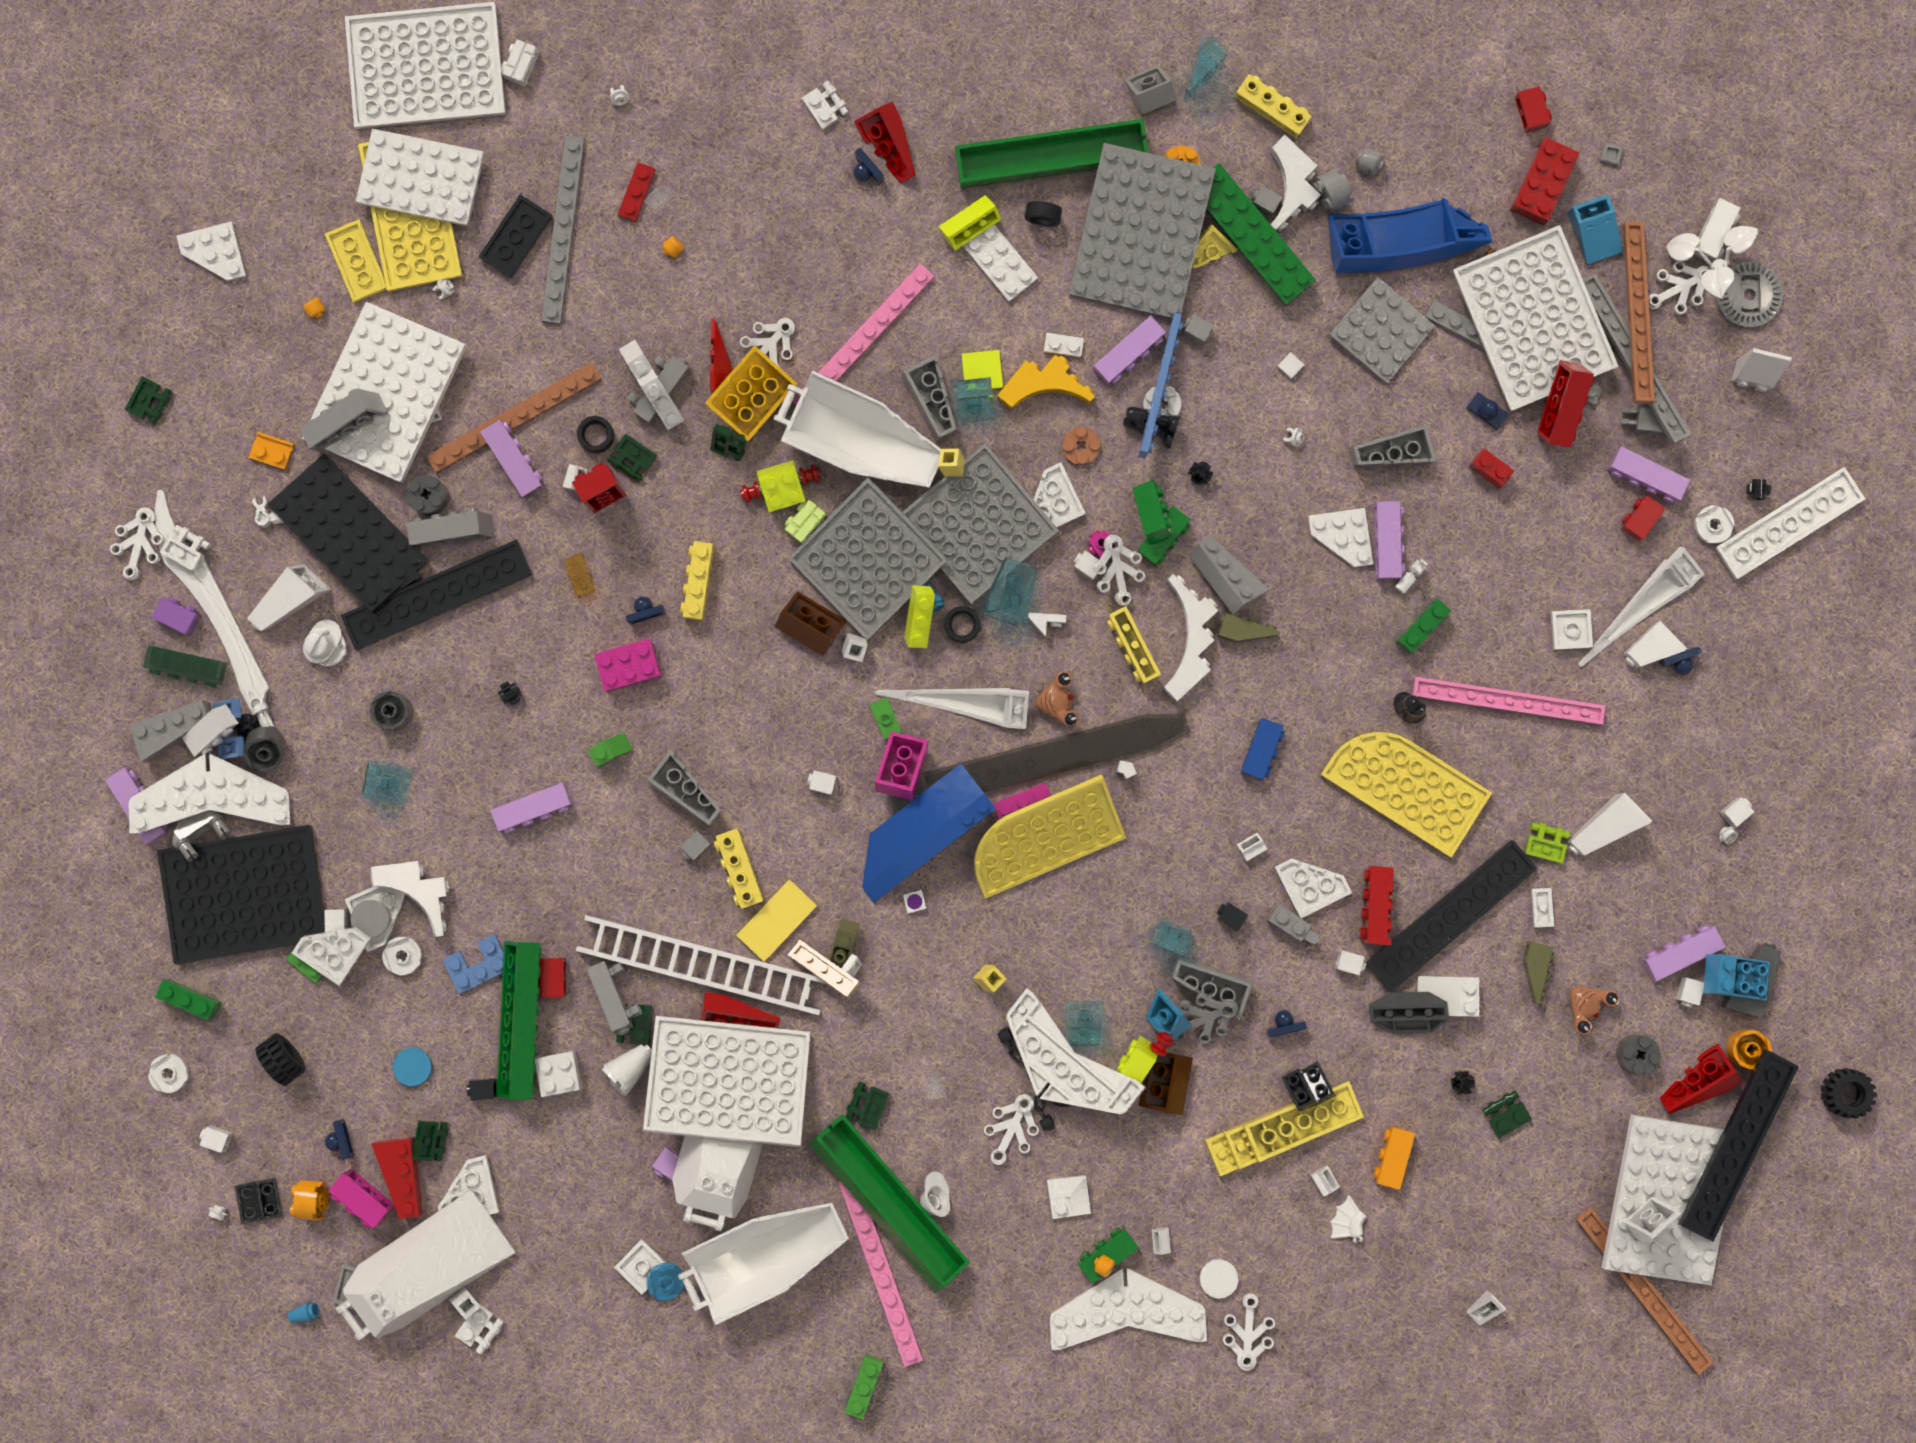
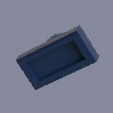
M858 148L855 151V157L860 163L853 170L855 179L865 182L872 176L880 185L884 182V175L861 148Z
M1479 392L1466 408L1496 430L1500 428L1509 415L1495 401L1489 400Z
M642 596L634 602L636 613L626 615V620L629 624H634L663 615L666 611L663 605L653 607L652 601L648 597Z
M1695 647L1663 658L1659 662L1661 667L1674 663V669L1678 674L1687 675L1693 669V662L1690 657L1701 654L1702 651L1700 647Z
M1281 1010L1275 1015L1277 1027L1266 1029V1033L1271 1038L1306 1030V1022L1299 1021L1293 1023V1015L1287 1010Z
M345 1119L333 1122L335 1132L328 1134L325 1138V1146L330 1151L340 1150L344 1160L353 1157L354 1152Z

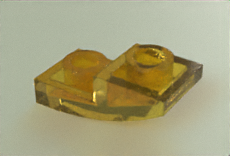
M579 553L565 559L567 572L576 596L579 598L594 592L595 587L592 575L588 572L585 556Z

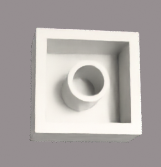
M576 1050L535 1058L541 1097L583 1088Z

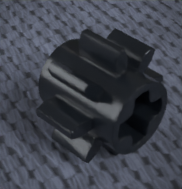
M1203 461L1198 464L1194 462L1188 472L1191 475V481L1198 485L1208 484L1214 473L1210 471L1211 466Z
M1752 479V484L1746 487V494H1750L1752 500H1765L1766 496L1771 494V485H1767V480Z
M506 681L500 685L502 690L498 694L504 704L509 702L511 705H514L520 701L518 696L522 695L515 682L510 684Z
M242 714L241 718H237L238 724L234 727V730L238 731V735L247 737L249 732L259 728V721H256V717L251 714Z
M1469 1071L1455 1072L1456 1077L1451 1078L1452 1089L1457 1091L1458 1095L1472 1093L1471 1088L1475 1087L1474 1077L1469 1074Z

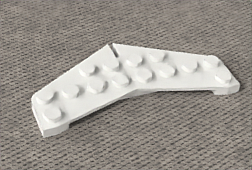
M210 753V771L207 772L206 754L130 798L129 833L141 834L206 811H216L274 825L287 826L290 825L289 794L286 789Z
M1026 988L1008 1011L1007 1020L1036 1096L1040 1095L1048 1083L1051 1084L1040 1099L1124 1114L1146 1089L1139 1081L1075 1053L1036 994L1029 988Z
M1122 1267L1051 1313V1350H1062L1127 1326L1190 1341L1207 1342L1205 1309L1202 1304L1127 1267V1286H1124Z

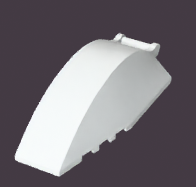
M814 371L811 372L804 390L790 384L788 385L787 395L778 415H775L773 419L787 426L781 442L852 474L930 487L938 469L940 448L902 420L899 415L887 408L884 403ZM795 394H798L800 399L789 421L785 419V416Z
M832 1202L753 1218L682 1252V1256L691 1269L677 1276L679 1280L682 1279L693 1302V1310L696 1311L708 1305L714 1324L717 1325L787 1291L829 1254L846 1242L849 1237ZM694 1274L705 1298L703 1301H700L689 1276Z

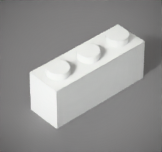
M1721 198L1714 203L1699 235L1700 244L1697 246L1711 262L1722 256L1724 248H1722L1724 237L1732 225H1736L1740 218L1738 214L1740 207ZM1695 251L1694 254L1701 257L1700 254Z
M225 704L207 713L182 739L194 757L201 754L208 755L213 751V747L224 741L223 737L234 732L233 728L238 722Z

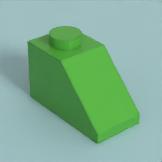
M622 733L588 749V752L596 767L600 768L633 750L625 733Z

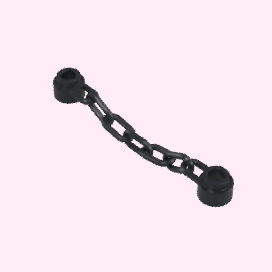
M1009 1027L1001 1029L998 1037L1002 1044H1007L1009 1056L1024 1065L1022 1057L1019 1060L1012 1055L1014 1050L1019 1054L1020 1052L1017 1048L1012 1047L1010 1043L1014 1041V1037ZM1040 1093L1039 1096L1035 1095L1034 1108L1040 1113L1042 1118L1039 1122L1043 1131L1047 1130L1049 1132L1055 1129L1056 1126L1051 1115L1045 1116L1043 1112L1045 1108L1044 1099H1042V1108L1040 1106L1037 1108V1097L1040 1099L1043 1095Z

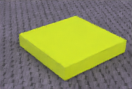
M999 350L961 354L965 392L1003 388Z

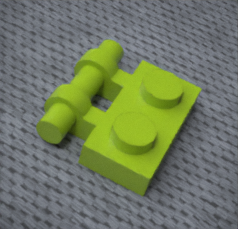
M1532 822L1530 830L1537 831V835L1528 836L1524 853L1563 864L1568 845L1560 842L1561 838L1569 839L1570 832L1564 831L1560 827H1548L1545 823L1540 822L1537 824ZM1544 834L1553 835V841L1543 839Z

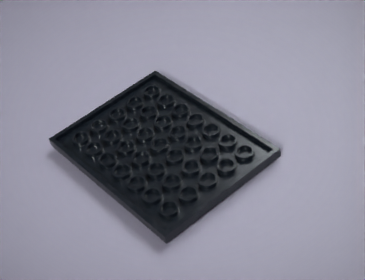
M311 825L191 844L198 853L196 859L192 854H189L193 859L191 862H188L182 852L174 847L157 850L174 965L298 944L303 936L325 932V912Z

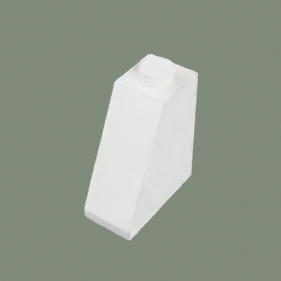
M1658 621L1623 655L1626 657L1625 661L1628 665L1638 668L1683 652L1687 648L1661 621Z

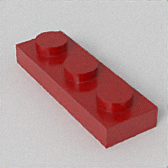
M637 162L618 216L633 222L637 221L655 174V168Z

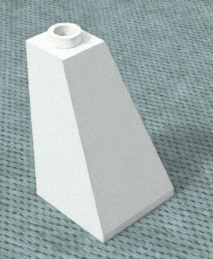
M305 564L287 567L247 619L255 629L260 631L268 630L322 597L331 588Z
M1626 793L1615 794L1567 841L1570 845L1568 848L1576 856L1578 854L1585 856L1650 824L1652 820Z

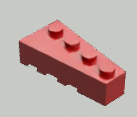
M1368 866V869L1364 870L1363 879L1367 883L1366 889L1362 891V900H1365V908L1361 909V920H1364L1363 927H1360L1359 938L1362 939V943L1391 945L1388 933L1392 930V921L1388 918V914H1391L1393 906L1389 895L1393 893L1394 868Z
M415 1137L371 1143L399 1219L419 1217L423 1214L418 1164L416 1160L412 1159Z

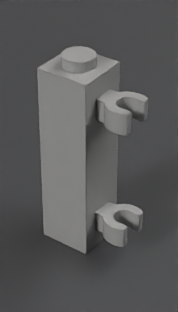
M658 355L654 362L663 369L658 378L671 398L689 373L690 369L687 366L689 363L681 357L677 359L674 356L667 362ZM631 392L627 399L636 405V408L633 410L634 414L651 425L658 416L656 410L646 394L640 399Z
M603 961L587 968L611 1031L616 1035L628 1033L629 1029L634 1027L631 1018L643 1013L638 1005H634L627 1010L614 979V976L626 972L624 966L618 963L610 968L608 963Z

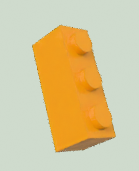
M1390 1126L1389 1129L1385 1130L1383 1136L1385 1145L1384 1148H1380L1378 1159L1381 1160L1379 1167L1376 1166L1373 1172V1178H1375L1377 1184L1400 1190L1415 1137L1414 1132Z

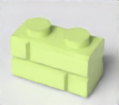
M810 500L802 502L797 508L799 512L795 517L790 516L784 524L786 525L785 531L801 544L827 517V514Z

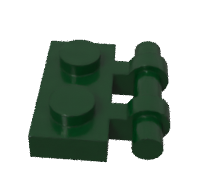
M142 376L124 410L142 419L149 413L151 417L148 422L155 425L157 420L161 419L166 403L169 404L171 400L169 397L173 391L165 388L164 392L160 394L158 391L161 385ZM154 399H159L155 409L150 408Z
M716 424L713 428L710 450L726 458L731 455L736 461L742 460L745 454L744 448L746 447L745 436L739 434L736 438L733 436L734 432L728 427Z
M625 434L615 448L620 453L619 457L616 458L611 455L608 462L613 464L615 469L625 472L630 479L634 478L640 482L643 475L638 473V470L641 467L648 471L657 458V454ZM626 458L635 463L632 468L624 463Z
M632 1004V1006H640L643 1014L631 1018L634 1027L630 1028V1031L624 1035H630L629 1043L649 1044L652 1005ZM617 1034L616 1042L624 1043V1035Z
M859 1081L857 1087L852 1092L854 1095L851 1103L846 1108L847 1114L845 1117L853 1120L855 1114L860 1115L859 1124L876 1130L889 1092L871 1086L869 1093L864 1091L866 1084ZM861 1097L866 1099L863 1109L858 1108Z
M1516 1091L1504 1094L1503 1098L1496 1102H1490L1486 1108L1482 1109L1485 1116L1491 1113L1494 1115V1118L1488 1122L1497 1138L1503 1137L1532 1120L1523 1102L1517 1105L1514 1104L1513 1100L1519 1098ZM1507 1104L1510 1109L1500 1114L1498 1109Z
M418 1120L412 1154L413 1160L433 1161V1155L435 1154L434 1160L442 1161V1155L445 1154L446 1149L444 1147L445 1137L448 1136L449 1131L447 1130L448 1122L440 1121L438 1129L439 1122Z

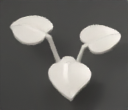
M1738 226L1730 229L1724 237V244L1728 246L1725 260L1716 259L1713 263L1697 248L1700 244V239L1695 234L1684 233L1674 237L1667 244L1666 249L1671 258L1676 261H1686L1694 255L1695 251L1698 252L1709 267L1712 268V270H1708L1702 275V286L1711 295L1723 299L1735 277L1733 270L1728 267L1730 251L1732 250L1733 253L1740 254L1748 250L1757 238L1758 229L1748 226Z

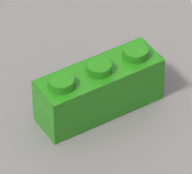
M865 1353L844 1413L863 1420L883 1365V1359Z

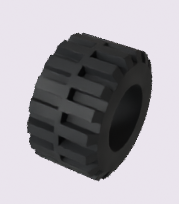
M278 1033L273 1034L255 1048L257 1058L262 1067L273 1080L283 1086L288 1085L305 1072V1065L298 1051L285 1037Z
M1848 1068L1836 1069L1835 1073L1830 1072L1828 1074L1829 1079L1825 1078L1823 1080L1826 1083L1825 1086H1821V1090H1824V1094H1821V1098L1825 1099L1823 1103L1835 1115L1850 1119H1856L1859 1116L1863 1117L1867 1115L1866 1111L1870 1112L1872 1110L1871 1104L1875 1105L1876 1103L1873 1100L1874 1097H1877V1093L1873 1092L1876 1086L1871 1084L1873 1080L1870 1077H1866L1867 1074L1858 1070ZM1852 1082L1856 1086L1857 1097L1851 1104L1846 1105L1841 1099V1090L1845 1084Z

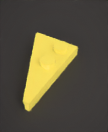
M1211 224L1199 237L1192 268L1195 269L1203 266L1211 260H1217L1225 254L1236 252L1238 249Z

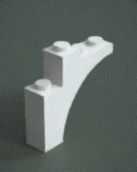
M1286 135L1270 151V154H1272L1280 167L1284 180L1283 204L1280 213L1271 223L1274 230L1279 232L1288 225L1286 221L1290 217L1294 219L1301 212L1299 208L1305 213L1309 209L1313 211L1320 203L1318 199L1321 196L1308 183L1317 174L1315 172L1317 165Z
M636 340L620 348L619 351L667 430L683 422V417Z
M418 861L369 868L372 887L390 888L410 897L426 914L432 927L433 936H444L443 932H446L445 920H441V913L444 912L443 902L439 901L440 897H445L446 892H449L448 881H444V877L420 880V876H423L422 865H418Z

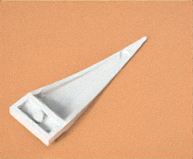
M1680 546L1667 560L1665 559L1593 645V648L1579 662L1580 667L1584 666L1604 648L1644 618L1690 589L1704 575V572L1684 547Z
M975 688L877 690L875 692L876 695L951 711L1006 728L1026 729L1029 691Z

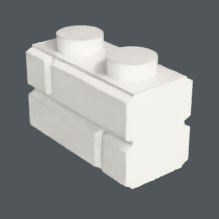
M516 39L515 44H511L508 54L510 56L508 60L504 61L501 67L504 79L526 87L540 53L538 48Z

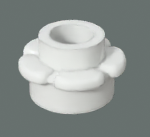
M1726 826L1721 829L1719 840L1726 844H1731L1736 840L1738 833L1734 830L1733 826Z
M219 1205L209 1207L210 1212L208 1215L215 1219L223 1221L224 1217L228 1214L225 1212L226 1208Z

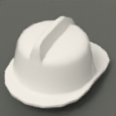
M322 620L312 628L303 644V653L310 662L323 663L330 658L341 639L339 625L331 620Z
M931 1172L927 1175L925 1191L920 1197L921 1206L930 1216L945 1217L950 1211L949 1187L944 1176L939 1172Z

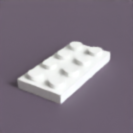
M995 225L962 246L1008 302L1038 279L1037 275Z

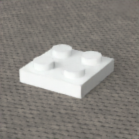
M1590 609L1550 612L1553 650L1593 648Z
M642 1238L614 1268L642 1295L647 1290L646 1280L649 1272L656 1265L667 1262Z

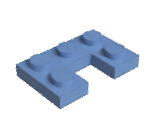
M240 698L213 703V709L226 704L236 719L241 718L242 706ZM233 733L223 737L224 741L217 745V756L222 760L244 756L245 743L243 737H233Z
M496 934L477 942L485 960L470 968L461 951L442 959L458 994L503 973L504 951Z

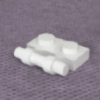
M829 81L822 84L826 90L822 94L816 88L802 97V101L822 130L838 121L835 115L838 111L843 116L849 113L846 103L839 98L836 88L831 86ZM829 97L835 104L833 107H830L826 101Z
M176 525L174 532L178 534L177 538L169 536L160 553L195 572L204 556L198 552L199 548L202 547L208 550L211 544L205 541L204 537L191 533L190 529ZM185 539L193 542L191 547L183 544Z
M479 1304L481 1307L465 1320L455 1337L470 1347L475 1341L478 1342L479 1346L476 1352L482 1355L485 1349H489L494 1336L500 1333L504 1321L501 1318H497L495 1323L491 1322L490 1319L494 1313ZM486 1326L489 1331L483 1338L480 1333Z

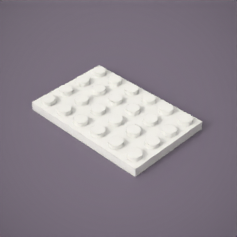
M372 129L356 203L469 226L485 153L479 150Z

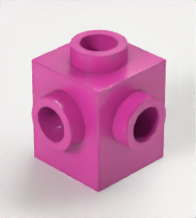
M1097 530L1089 536L1090 540L1088 541L1089 546L1087 549L1091 555H1096L1099 560L1105 548L1098 543H1104L1105 539L1112 535L1110 532L1106 533L1105 530L1099 532Z

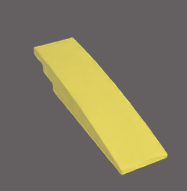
M1347 1081L1332 1087L1336 1096L1317 1106L1298 1111L1295 1103H1292L1204 1139L1218 1175L1223 1176L1234 1170L1261 1162L1364 1118L1350 1082Z

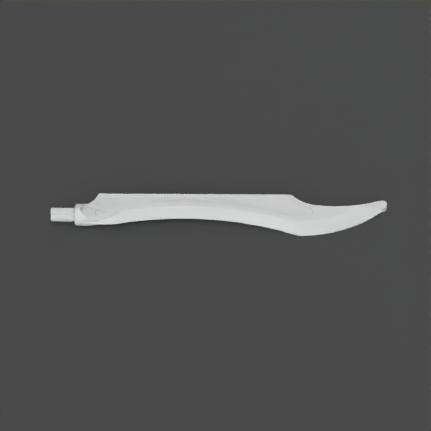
M158 490L154 521L157 530L164 536L166 542L169 536L176 539L178 534L174 532L176 525L168 507L165 491ZM160 536L156 537L157 543L160 542ZM164 544L158 546L159 550L162 549ZM161 553L165 565L190 590L215 627L231 661L239 689L252 715L257 716L262 727L274 726L267 712L269 707L265 701L270 686L204 556L194 572Z

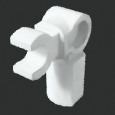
M263 496V503L260 505L257 504V499L253 498V505L257 508L255 511V522L260 527L266 528L271 523L274 525L284 523L275 512L272 511L269 514V510L266 509L268 499Z
M1423 559L1420 561L1416 560L1408 569L1410 572H1406L1394 588L1401 594H1404L1415 582V577L1418 578L1426 569L1428 563Z

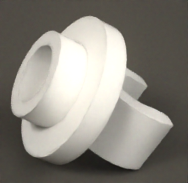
M623 85L620 86L621 89L615 91L613 88L610 89L611 103L616 106L624 105L629 100L628 92L625 91Z
M440 279L437 285L434 286L433 291L441 290L442 294L439 296V299H445L448 295L451 296L454 293V286L451 281Z
M1287 428V431L1292 433V436L1290 438L1284 437L1283 440L1294 447H1298L1304 441L1302 429L1296 428L1294 430Z

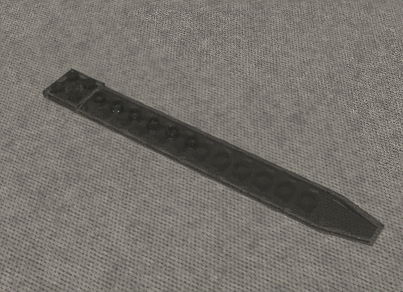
M1145 714L921 773L913 800L959 764L964 766L987 796L1155 752L1190 733L1186 715ZM890 795L894 814L910 803L907 799Z

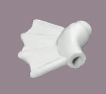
M1348 1195L1345 1203L1336 1206V1216L1330 1221L1333 1228L1330 1238L1352 1237L1354 1243L1363 1242L1362 1224L1367 1216L1359 1210L1351 1196Z

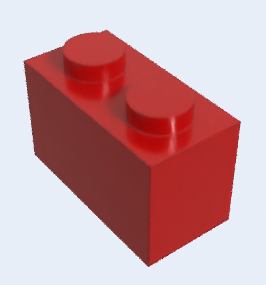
M1540 86L1517 93L1515 101L1525 133L1547 127L1552 120V115L1546 107V95L1544 91H1541Z
M1485 448L1477 454L1469 465L1471 469L1498 489L1503 487L1514 473L1513 469Z
M1647 495L1642 499L1638 498L1632 506L1635 508L1631 514L1627 513L1621 521L1623 523L1621 529L1639 542L1644 540L1666 509Z
M566 958L540 959L541 975L540 982H538L540 998L566 997Z

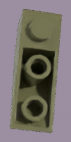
M1230 612L1224 615L1217 637L1232 642H1242L1275 637L1280 635V631H1277V627L1266 624V626L1258 624V620L1252 618L1245 620L1240 618V614L1236 613L1233 615Z
M843 918L839 924L829 961L839 968H842L851 956L860 923Z
M1527 941L1522 960L1532 1002L1539 1004L1540 1000L1542 1001L1545 996V989L1543 987L1544 983L1549 979L1550 971L1548 967L1549 963L1553 962L1555 953L1553 952V947Z

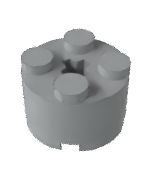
M1338 167L1316 177L1315 182L1312 184L1313 188L1321 194L1322 200L1320 203L1324 211L1334 212L1354 201V197L1350 199V194L1353 193L1344 173L1340 175L1337 172L1340 170Z

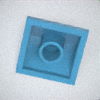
M1161 989L1157 990L1146 1019L1157 1032L1169 1033L1174 1041L1191 1024Z

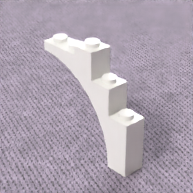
M1173 574L1167 579V582L1176 593L1182 605L1186 619L1187 639L1181 664L1173 678L1163 689L1177 702L1211 670L1209 662L1204 657L1200 659L1198 655L1214 641L1212 638L1214 636L1207 627L1204 629L1202 626L1218 610L1216 609L1217 604L1211 598L1207 599L1204 597L1199 602V596L1192 589L1189 591L1184 586L1186 582L1179 575L1176 577Z

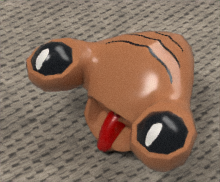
M1062 671L1039 694L1035 705L1040 711L1057 718L1065 726L1073 727L1077 725L1079 716L1074 711H1067V709L1071 708L1074 697L1068 689L1063 688L1068 687L1073 680L1069 672Z
M1586 987L1572 988L1570 991V1003L1576 1032L1581 1035L1589 1034L1592 1030L1589 1021L1598 1018L1601 1004L1615 1007L1619 1004L1618 994L1612 990H1596Z

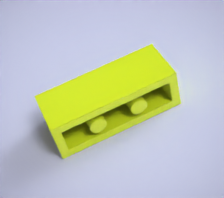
M985 195L938 227L944 239L956 251L1002 220L996 206Z
M912 585L904 636L909 648L927 649L935 599L931 586Z

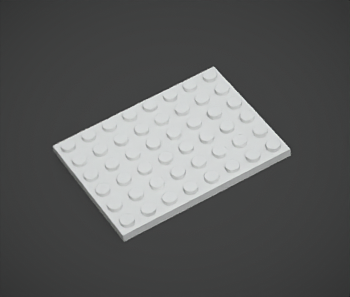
M495 2L345 16L355 129L506 115Z
M1560 225L1452 270L1510 412L1549 395L1559 360L1582 364L1594 374V377L1618 367Z
M366 302L311 419L318 417L321 411L331 408L337 400L348 396V393L353 389L379 393L388 413L384 416H381V414L373 417L374 421L368 425L366 423L358 425L356 427L357 431L352 434L341 435V440L326 447L325 450L403 484L467 345Z
M656 1016L643 1132L800 1147L810 1032Z
M1631 1114L1601 1268L1712 1285L1723 1224L1714 1242L1682 1227L1678 1223L1724 1129ZM1652 1196L1680 1210L1681 1214L1666 1229H1663L1656 1235L1654 1240L1646 1244L1637 1240L1624 1223L1630 1215Z

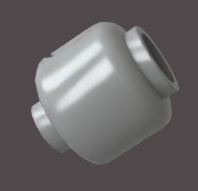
M1367 148L1359 152L1356 165L1360 172L1375 176L1378 172L1383 171L1385 161H1383V154L1381 152Z

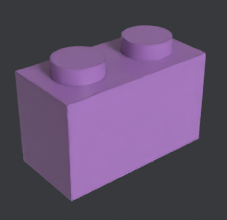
M162 597L151 618L185 635L191 636L201 615L196 613L197 609L186 605L184 608L179 605L180 601L173 597H169V599Z

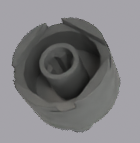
M421 475L408 484L407 500L410 506L417 512L431 516L439 514L444 510L449 501V492L447 487L436 477ZM427 492L431 493V495L428 496L429 499H426L424 497L427 495Z
M385 691L378 694L372 700L370 717L378 727L389 731H398L410 723L413 717V708L411 702L404 695ZM390 707L394 708L393 715L388 714L390 712Z
M274 726L259 727L249 732L244 749L246 763L250 767L258 768L259 771L263 772L278 768L284 758L285 739Z
M1629 1035L1619 1042L1616 1057L1620 1066L1628 1072L1639 1075L1648 1074L1656 1069L1661 1061L1660 1049L1657 1043L1647 1036ZM1637 1051H1641L1639 1054L1640 1058L1636 1057L1638 1055Z

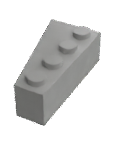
M936 354L904 370L901 377L935 441L938 443L954 435L956 427Z
M353 389L348 393V396L337 400L331 408L321 411L318 417L307 421L300 431L309 449L321 451L341 440V435L352 434L357 431L356 427L364 423L368 425L373 422V417L376 415H386L388 411L379 393Z
M1427 425L1349 447L1354 466L1436 462Z
M476 508L467 509L466 513L454 511L449 512V516L436 514L431 515V519L419 517L414 518L413 522H407L409 545H414L415 547L443 544L442 540H445V543L460 542V538L463 540H478L479 535L488 538L495 537L492 515L480 512Z
M1212 536L1198 543L1188 554L1233 615L1258 602L1270 590Z
M201 700L129 725L141 762L148 763L175 744L183 740L182 737L211 711L209 702Z
M670 749L647 779L648 784L704 825L711 828L720 816L721 809Z
M1177 956L1171 973L1172 978L1198 994L1205 993L1209 999L1220 1002L1225 999L1235 1001L1238 1005V1012L1234 1017L1240 1020L1252 987L1251 980Z

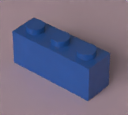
M1260 718L1240 773L1259 780H1264L1265 777L1268 778L1272 768L1269 766L1271 759L1275 760L1278 749H1276L1277 742L1282 741L1285 733L1282 730L1283 725Z

